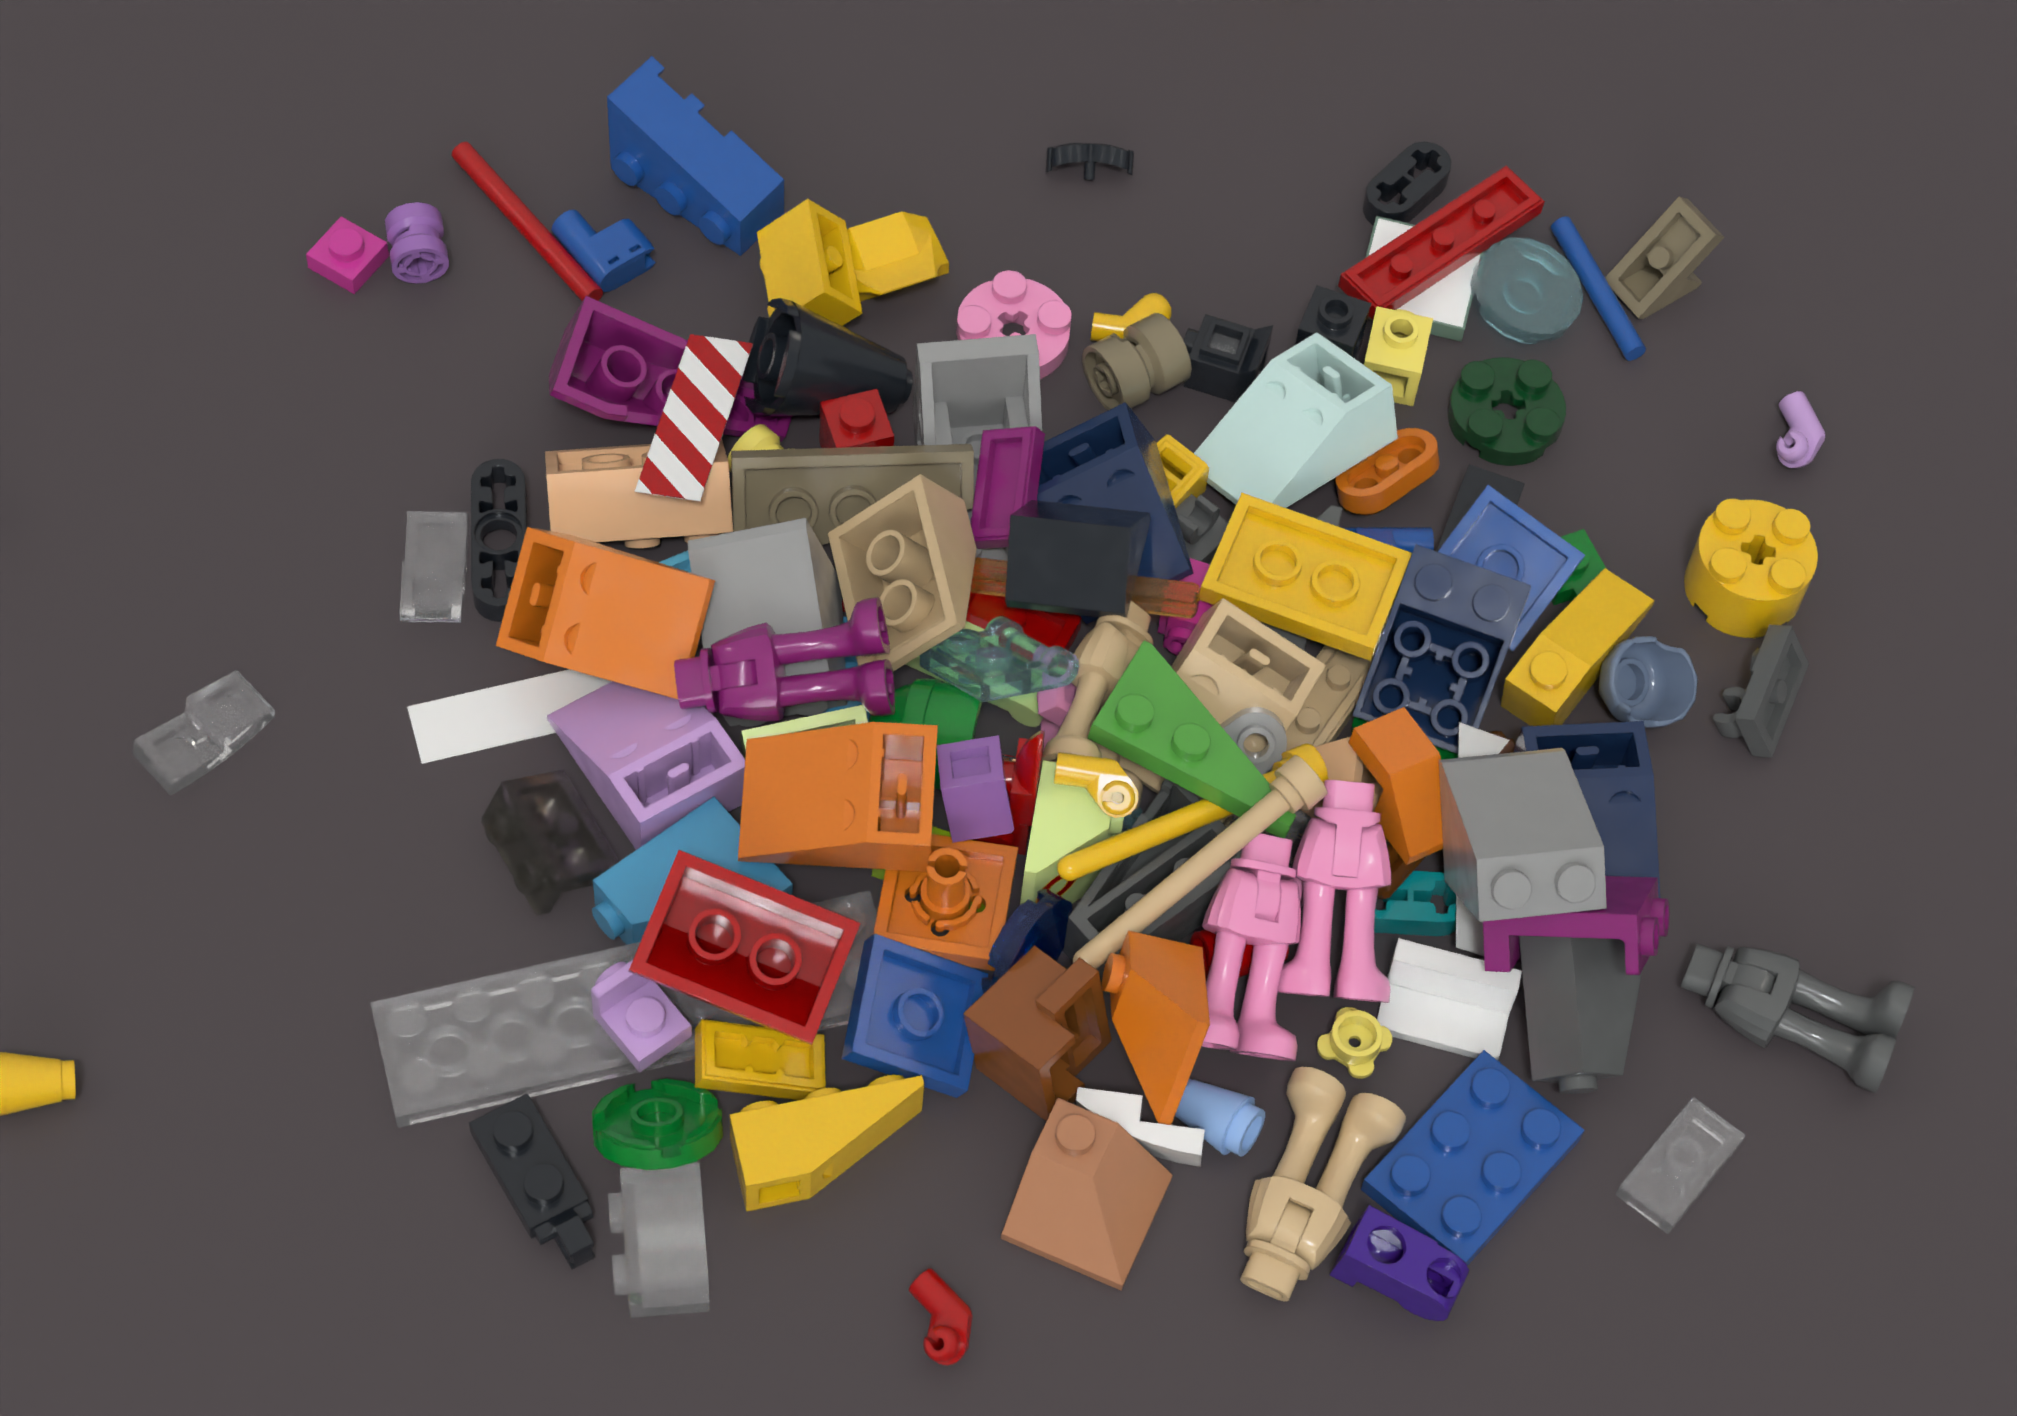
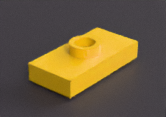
M701 1019L695 1027V1088L803 1100L811 1092L826 1088L824 1035L816 1034L813 1044L809 1045L767 1027Z

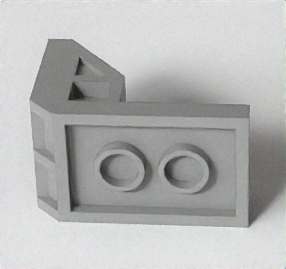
M1036 334L917 343L913 398L915 445L971 444L974 450V494L983 430L1036 426L1042 431L1040 367ZM969 509L967 512L971 524L972 509ZM1008 547L977 549L974 569L1006 583Z

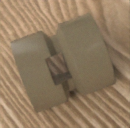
M1153 313L1129 325L1124 330L1123 339L1113 333L1087 346L1082 354L1083 368L1088 383L1096 398L1107 410L1124 402L1132 409L1146 402L1150 397V391L1160 395L1187 381L1191 376L1190 356L1181 335L1171 321L1159 313Z

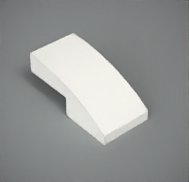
M1078 1087L1077 1106L1119 1123L1152 1156L1176 1163L1201 1167L1205 1129L1141 1121L1143 1095Z

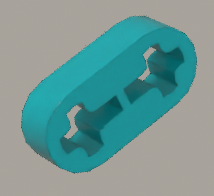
M1413 871L1390 898L1383 899V902H1386L1385 909H1375L1374 933L1446 936L1456 931V894L1445 882V876L1442 872ZM1432 895L1443 896L1444 904L1449 906L1446 914L1436 913L1435 905L1430 902Z

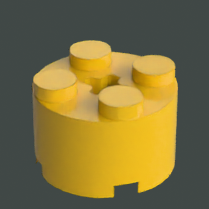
M1727 499L1717 506L1716 511L1707 518L1702 526L1684 576L1686 596L1692 606L1696 603L1707 615V623L1728 635L1758 638L1766 635L1769 625H1782L1786 621L1788 623L1796 615L1815 573L1818 561L1817 546L1810 532V521L1806 515L1796 509H1785L1777 504L1762 500Z

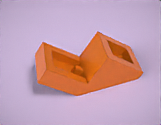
M1405 707L1355 727L1348 743L1383 788L1374 812L1381 814L1380 822L1376 824L1382 825L1387 840L1406 865L1443 849L1439 760H1441L1439 751Z

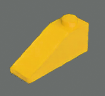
M1604 568L1540 633L1505 678L1501 707L1530 726L1562 725L1600 676L1601 665L1608 653L1617 643L1629 638L1652 608L1655 600Z

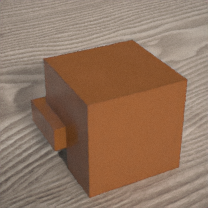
M1035 945L963 1013L972 1052L974 1053L976 1069L1045 1121H1047L1057 1098L1072 1104L1076 1101L1078 1087L1085 1088V1084L1075 1076L1112 1041L1099 971L1080 957L1066 969Z

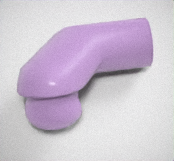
M1797 391L1785 396L1778 404L1790 429L1784 438L1779 437L1776 443V450L1779 461L1789 468H1801L1809 465L1825 441V431L1805 393Z

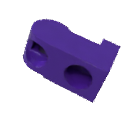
M1368 1205L1352 1227L1329 1275L1351 1287L1356 1282H1359L1397 1301L1404 1309L1414 1315L1432 1321H1444L1450 1315L1469 1274V1268L1460 1257L1438 1245L1437 1241Z

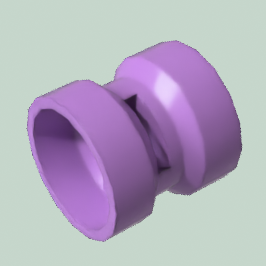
M419 202L406 203L390 211L385 219L387 240L393 246L390 250L392 273L404 282L415 284L427 283L445 274L449 267L447 246L441 240L444 235V227L440 211L430 204Z

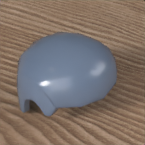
M1635 636L1632 639H1626L1617 643L1606 656L1600 668L1599 694L1613 717L1621 722L1644 721L1645 728L1665 727L1684 719L1695 703L1698 677L1690 655L1683 648L1666 645L1653 636Z

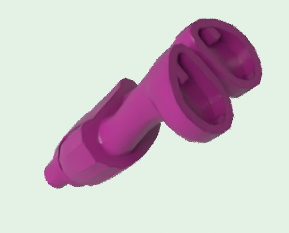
M868 598L857 602L850 620L833 627L807 632L775 634L773 628L766 622L747 627L716 641L711 645V648H702L699 657L675 660L674 670L680 708L687 709L706 706L709 713L719 712L724 716L755 721H780L784 717L785 707L814 702L844 700L862 703L866 710L874 716L894 715L895 683L893 668L888 659L872 661L840 670L786 676L785 670L786 664L851 656L870 657L889 654L890 641L880 598Z

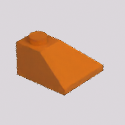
M1128 930L1120 953H1110L1102 977V991L1110 992L1112 1021L1159 1124L1171 1125L1210 1026L1203 949L1199 946Z

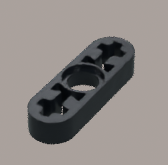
M492 459L482 463L476 468L471 478V584L473 601L480 615L497 622H502L527 529L525 476L517 464L505 459ZM496 483H505L506 485L504 490L505 509H494L492 491ZM498 529L510 531L516 536L515 542L503 550L491 549L482 541L489 532ZM494 570H505L507 586L505 597H493L495 589Z

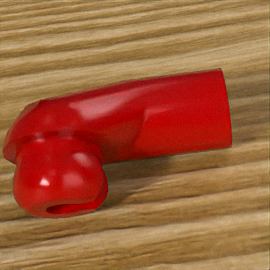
M930 1268L913 1281L909 1287V1292L931 1314L928 1335L924 1337L923 1342L925 1353L938 1364L951 1365L963 1358L969 1349L973 1315L970 1307L934 1269Z

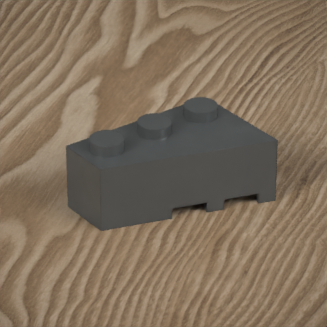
M1165 779L1158 795L1146 812L1140 814L1131 829L1200 801L1196 794ZM1218 820L1103 868L1068 917L1063 952L1073 962V957L1079 949L1227 827ZM1242 849L1141 933L1179 942L1201 926L1221 879L1230 869L1231 859L1240 858ZM1104 962L1100 967L1097 968L1100 975L1101 986L1106 962ZM1103 991V996L1107 995L1109 992Z

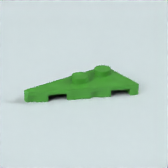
M1144 640L1092 723L1088 739L1234 815L1242 816L1271 792L1269 782L1151 643ZM1287 811L1267 827L1265 831L1277 837L1286 838L1296 814Z

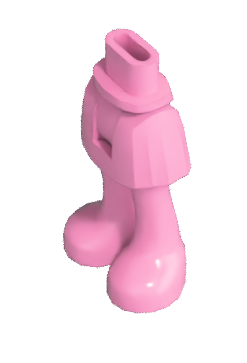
M1325 780L1324 785L1328 794L1323 798L1322 807L1314 808V816L1320 818H1311L1309 820L1292 868L1296 870V878L1303 881L1300 941L1294 958L1282 967L1277 993L1330 997L1332 919L1335 889L1347 890L1343 949L1334 984L1333 998L1390 1003V982L1377 968L1374 950V923L1378 888L1391 885V868L1384 830L1381 824H1376L1380 822L1381 814L1373 812L1375 785Z
M1260 833L1242 848L1240 858L1231 859L1230 869L1221 879L1211 899L1202 927L1216 934L1214 955L1206 981L1210 1026L1201 1047L1230 1050L1231 1053L1259 1058L1296 1061L1298 1049L1296 1036L1278 1025L1276 1021L1278 984L1288 945L1297 944L1300 941L1301 908L1299 886L1297 881L1289 880L1296 877V870L1289 868L1292 840ZM1246 944L1253 945L1249 977L1240 1016L1236 1023L1234 1019V1002Z

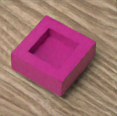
M342 216L306 253L309 269L353 294L364 285L389 257L386 241Z

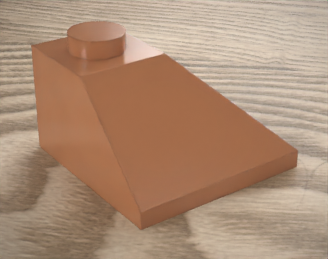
M1057 1098L1029 1158L1003 1228L1001 1239L1122 1291L1173 1175L1119 1123Z

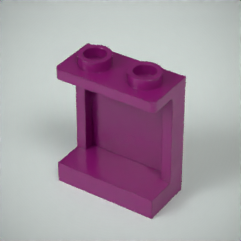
M1605 876L1607 909L1484 921L1485 971L1511 972L1521 956L1519 936L1620 939L1625 944L1626 975H1640L1649 957L1656 956L1658 953L1659 936L1666 937L1669 930V902L1667 898H1659L1658 877Z

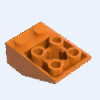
M527 527L496 646L545 663L678 699L674 661L695 657L715 580L573 535Z
M868 722L747 739L738 861L926 872V866H929L927 860L931 854L938 725Z

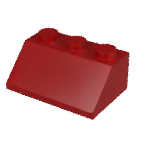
M678 850L628 972L812 1045L861 923Z

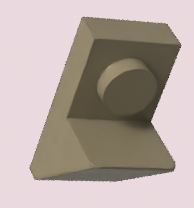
M1679 196L1605 278L1614 293L1639 319H1645L1697 289L1702 284V281L1693 271L1725 237L1689 199Z

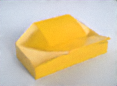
M901 211L847 229L860 302L949 273V261L928 218L925 216Z

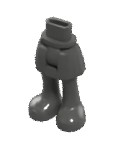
M1697 943L1681 988L1707 997L1705 1006L1714 1009L1724 1022L1759 1046L1766 1048L1774 1036L1795 1042L1843 1068L1857 1086L1876 1094L1897 1040L1896 1037L1910 1005L1915 986L1902 981H1891L1874 997H1865L1831 986L1800 970L1799 960L1783 953L1739 947L1732 961L1735 948L1727 945L1725 953ZM1791 1004L1800 1005L1822 1014L1865 1036L1851 1035L1815 1021L1790 1009Z

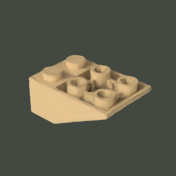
M1222 598L1202 614L1171 667L1219 724H1222L1243 709L1261 707L1276 714L1282 721L1285 731H1287L1326 665ZM1254 733L1245 739L1244 746L1251 752H1260L1267 746L1268 740L1265 736ZM1120 755L1119 764L1122 768L1136 774L1142 781V784L1157 794L1160 792L1165 778ZM1227 817L1220 819V821L1223 823Z

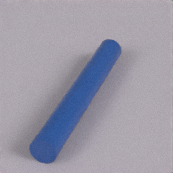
M1566 216L1557 219L1550 229L1625 359L1632 361L1641 357L1646 351L1645 345L1571 218Z

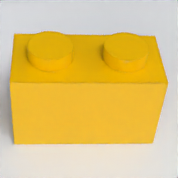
M806 199L757 232L761 255L760 268L765 278L769 302L777 298L791 300L841 326L862 314L845 220L815 202ZM768 306L767 308L769 317L775 310V308L771 306Z

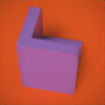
M999 735L937 745L940 786L952 843L1012 833L1014 831V824L1007 792Z

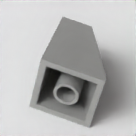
M806 518L688 541L691 573L715 580L701 632L703 648H711V645L716 641L747 627L766 622L773 628L775 634L807 632L843 623L842 594L837 572ZM845 657L785 665L786 676L846 668ZM847 701L814 702L785 707L784 716L795 714L804 716L817 715L826 711L827 708L847 705ZM723 715L729 726L753 727L767 722Z
M1563 748L1439 760L1445 882L1479 922L1607 909L1604 845L1567 753Z

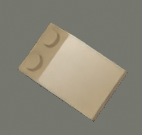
M919 474L828 533L847 620H850L856 603L868 598L879 597L885 614L890 641V653L870 657L856 656L858 665L888 659L891 662L893 671L965 628L977 548L966 504L962 498Z

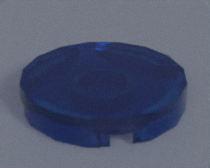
M1043 889L1037 892V899L1040 900L1037 904L1028 899L1014 911L1003 926L989 953L988 965L994 967L995 971L992 980L982 978L983 994L1034 945L1057 962L1065 944L1068 917L1073 911L1071 901L1051 890Z

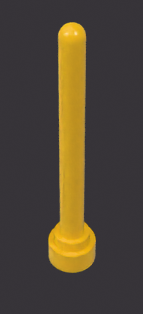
M1308 743L1283 752L1281 754L1282 760L1273 764L1272 771L1262 774L1269 784L1276 779L1275 771L1294 755H1297L1315 771L1323 784L1325 780H1328V772L1322 756L1314 746ZM1202 799L1064 856L1058 862V874L1064 880H1076L1230 816L1233 813L1206 799Z

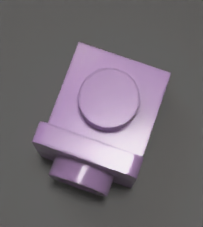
M632 961L627 964L625 962H618L606 969L598 977L595 986L591 989L593 1017L640 1073L692 1037V1026L655 982L628 972Z

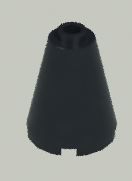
M783 298L772 299L767 304L775 308L770 318L758 317L749 343H753L743 373V381L753 383L754 398L744 396L746 406L752 413L763 416L820 415V402L873 389L878 390L886 413L894 412L899 404H904L908 400L912 390L913 375L911 370L907 369V363L903 356L791 300Z

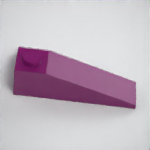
M585 296L564 330L549 373V395L603 419L658 426L688 340ZM742 375L723 434L741 437L750 428L758 424H764L777 434L780 442H782L786 437L792 416H763L752 413L746 406L744 396L754 398L753 383L743 381Z

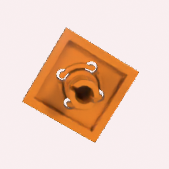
M932 834L931 854L927 860L929 866H926V872L885 870L873 934L884 936L971 968L998 972L1018 858V847L975 840L952 843V838L949 836ZM909 893L910 898H915L917 894H920V902L918 900L909 902L905 896ZM983 903L985 909L980 913H976ZM935 926L937 932H943L944 930H949V932L944 936H936L932 933L931 929Z

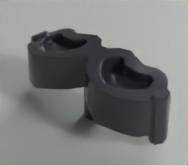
M1067 143L1054 147L1050 146L1047 148L1046 172L1051 171L1054 166L1072 162H1084V179L1095 180V163L1099 162L1127 169V173L1133 176L1134 151L1101 143Z

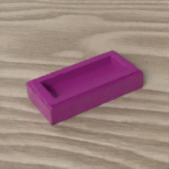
M1036 426L983 430L971 517V528L977 549L1008 547L1010 515L1029 501L1037 500L1045 433Z

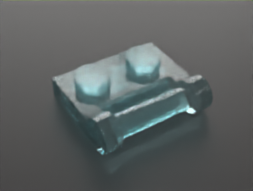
M1004 616L992 619L984 631L977 632L971 629H962L920 655V667L981 702L1064 687L1076 678L1079 671V661L1075 654L1061 646L1048 647L1024 634L1020 624Z

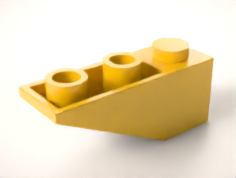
M887 1075L875 1079L867 1087L841 1091L838 1088H823L811 1092L803 1100L777 1104L774 1101H759L747 1105L738 1113L730 1114V1143L746 1212L810 1199L922 1111L924 1093L922 1075L906 1079L901 1075Z

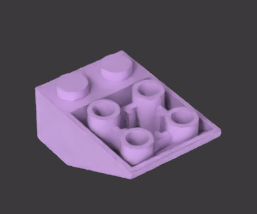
M612 681L547 715L548 722L636 850L712 797H715L728 812L742 805L745 758L716 717L709 713L704 706L681 709L678 699Z

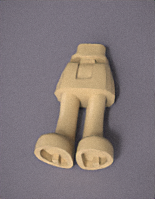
M1132 600L1127 618L1120 615L1100 617L1097 620L1096 626L1084 637L1070 659L1065 671V678L1076 686L1075 697L1057 735L1047 742L1044 748L1040 771L1043 760L1057 762L1058 752L1108 758L1120 763L1119 754L1088 739V735L1099 709H1102L1142 642L1145 640L1152 645L1154 644L1153 638L1148 633L1151 617ZM1123 768L1138 791L1139 800L1136 808L1133 810L1135 811L1140 805L1143 793L1142 781L1136 774Z
M1313 1067L1295 1068L1289 1079L1286 1094L1295 1115L1292 1133L1273 1176L1255 1180L1250 1196L1247 1217L1246 1241L1248 1243L1244 1253L1249 1257V1260L1240 1280L1246 1286L1284 1302L1289 1301L1297 1281L1307 1280L1310 1270H1314L1342 1239L1351 1222L1343 1210V1205L1352 1182L1364 1160L1372 1150L1395 1141L1406 1122L1404 1112L1395 1103L1384 1097L1372 1093H1359L1353 1096L1342 1121L1335 1146L1316 1189L1304 1184L1330 1127L1335 1122L1346 1097L1344 1086L1335 1077Z

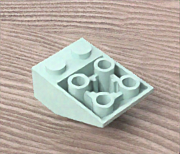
M1316 332L1273 358L1194 454L1209 467L1207 483L1234 504H1237L1241 493H1245L1287 508L1398 439L1392 384Z

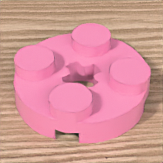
M1007 270L998 273L992 281L977 286L964 298L958 310L956 335L958 340L1006 336L1002 334L1004 324L1016 323L1022 325L1026 333L1025 335L1036 334L1040 379L1055 371L1066 357L1072 313L1070 308L1050 288L1039 282L1025 279L1017 271ZM1014 332L1010 336H1017L1021 334Z

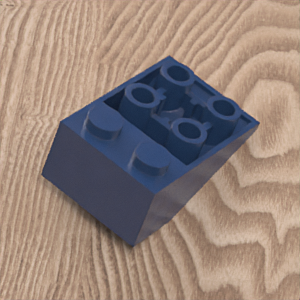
M1126 402L1044 442L1037 501L1150 513L1151 521L1131 599L1133 602L1194 574L1156 440ZM1081 615L1086 624L1100 618Z
M1416 544L1352 716L1370 722L1405 707L1434 746L1458 754L1459 722L1479 729L1528 600L1531 585Z
M1644 721L1523 726L1513 753L1563 748L1566 751L1604 845L1605 876L1658 877V896L1661 898L1654 773Z

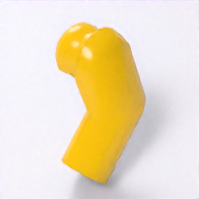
M1149 293L1141 298L1123 316L1094 312L1090 340L1099 341L1113 333L1123 339L1124 330L1129 325L1153 313L1162 314L1170 320L1172 315L1171 306L1164 296L1157 293Z
M1058 752L1054 784L1085 788L1100 809L1114 818L1125 817L1136 808L1139 800L1137 788L1117 761L1108 758Z

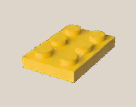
M1241 493L1201 585L1199 600L1215 605L1224 598L1260 622L1371 661L1412 553Z

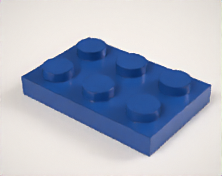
M1483 1050L1363 1181L1361 1191L1398 1221L1437 1241L1438 1245L1460 1257L1468 1266L1577 1145L1585 1130L1488 1052Z

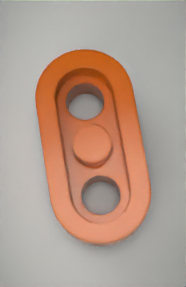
M1419 428L1397 430L1398 439L1336 477L1340 505L1352 513L1372 515L1384 510L1436 473L1440 465L1436 438L1430 432Z

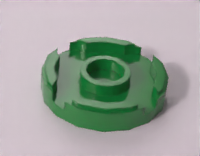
M667 1078L652 1080L651 1089H643L636 1092L635 1083L627 1084L601 1098L592 1111L594 1146L604 1158L624 1167L643 1170L680 1167L696 1162L714 1151L723 1138L722 1109L719 1110L717 1098L707 1089L695 1088V1084L687 1081Z

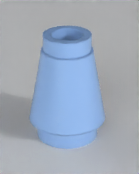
M1189 1079L1175 1117L1190 1128L1205 1129L1204 1140L1221 1154L1227 1155L1233 1152L1242 1157L1248 1153L1256 1142L1265 1121V1111L1255 1106L1254 1097Z

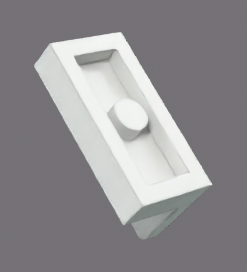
M1398 938L1387 974L1391 989L1390 1003H1380L1377 1020L1381 1026L1388 1028L1392 1037L1475 1059L1485 1050L1498 1060L1508 1017L1518 993L1522 970L1512 968L1511 972L1485 971L1484 960Z

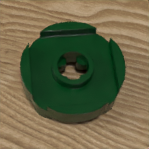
M1508 357L1490 358L1483 361H1472L1463 367L1460 378L1451 393L1447 413L1448 422L1454 437L1463 446L1466 440L1472 447L1480 450L1479 458L1497 465H1523L1534 462L1543 456L1545 449L1557 441L1566 417V403L1560 387L1552 379L1551 369L1545 363L1534 359L1523 361ZM1499 404H1509L1518 410L1514 419H1507L1503 411L1493 410L1492 407L1499 406Z

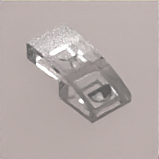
M407 511L405 561H402L400 622L462 623L468 557V512Z
M235 670L187 696L184 713L134 739L133 756L170 795H173L210 772L243 747L274 718L275 709L238 670Z

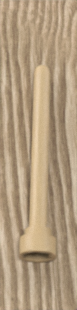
M1294 755L1275 771L1276 779L1269 784L1271 792L1079 949L1073 957V963L1080 957L1097 969L1107 961L1110 953L1115 954L1122 948L1128 930L1141 933L1284 813L1289 811L1294 814L1301 808L1305 811L1311 809L1328 794L1319 776L1302 758Z

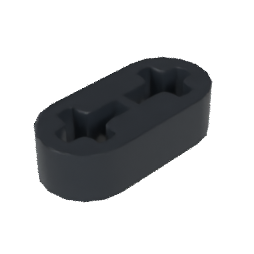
M1425 141L1417 142L1407 147L1367 185L1363 204L1365 218L1373 226L1376 216L1409 223L1445 189L1451 169V159L1448 152L1435 143ZM1427 167H1430L1434 170L1433 172L1427 169L1423 171L1418 177H1413L1415 168L1422 171ZM1398 193L1401 194L1399 204L1391 201ZM1380 199L1384 202L1389 203L1387 205H1384L1380 202Z

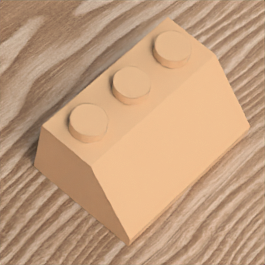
M722 439L700 501L635 492L651 444L545 451L551 531L573 535L598 544L600 542L624 540L625 547L628 548L658 546L661 544L660 538L684 536V541L688 543L689 540L733 532L729 463Z

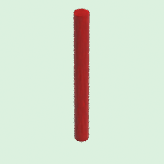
M467 141L458 144L451 154L458 165L581 301H583L585 296L599 301L603 295V290L474 147Z

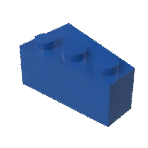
M651 56L607 96L611 169L625 184L629 186L636 185L654 197L668 213L680 215L697 226L711 242L717 245L723 244L739 256H742L758 240L757 232L784 214V179L732 130L725 137L721 135L699 114L705 105L691 93L684 100L659 77L664 72L665 67Z

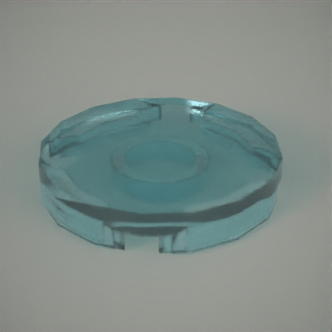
M1510 237L1494 243L1475 265L1470 282L1472 296L1476 293L1477 300L1481 304L1478 311L1484 320L1503 336L1523 344H1537L1539 340L1552 338L1551 341L1560 338L1579 316L1584 297L1580 279L1569 261L1551 246L1531 238Z

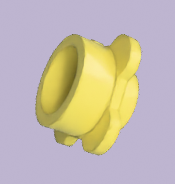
M1345 1007L1336 1013L1335 1022L1330 1033L1319 1037L1317 1051L1323 1059H1334L1346 1066L1352 1077L1363 1079L1373 1073V1062L1379 1053L1387 1051L1391 1047L1392 1034L1388 1028L1381 1026L1379 1021L1371 1014L1353 1007ZM1352 1038L1358 1039L1360 1046L1352 1047L1349 1044V1040Z

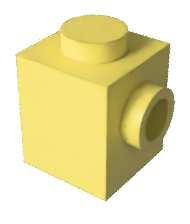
M1377 306L1363 365L1392 384L1394 403L1414 406L1433 318L1415 315L1407 310H1392Z

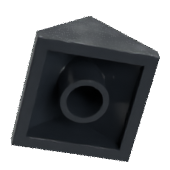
M1037 500L1029 501L1010 515L1005 595L1007 607L1091 617L1120 615L1127 618L1151 521L1150 513Z

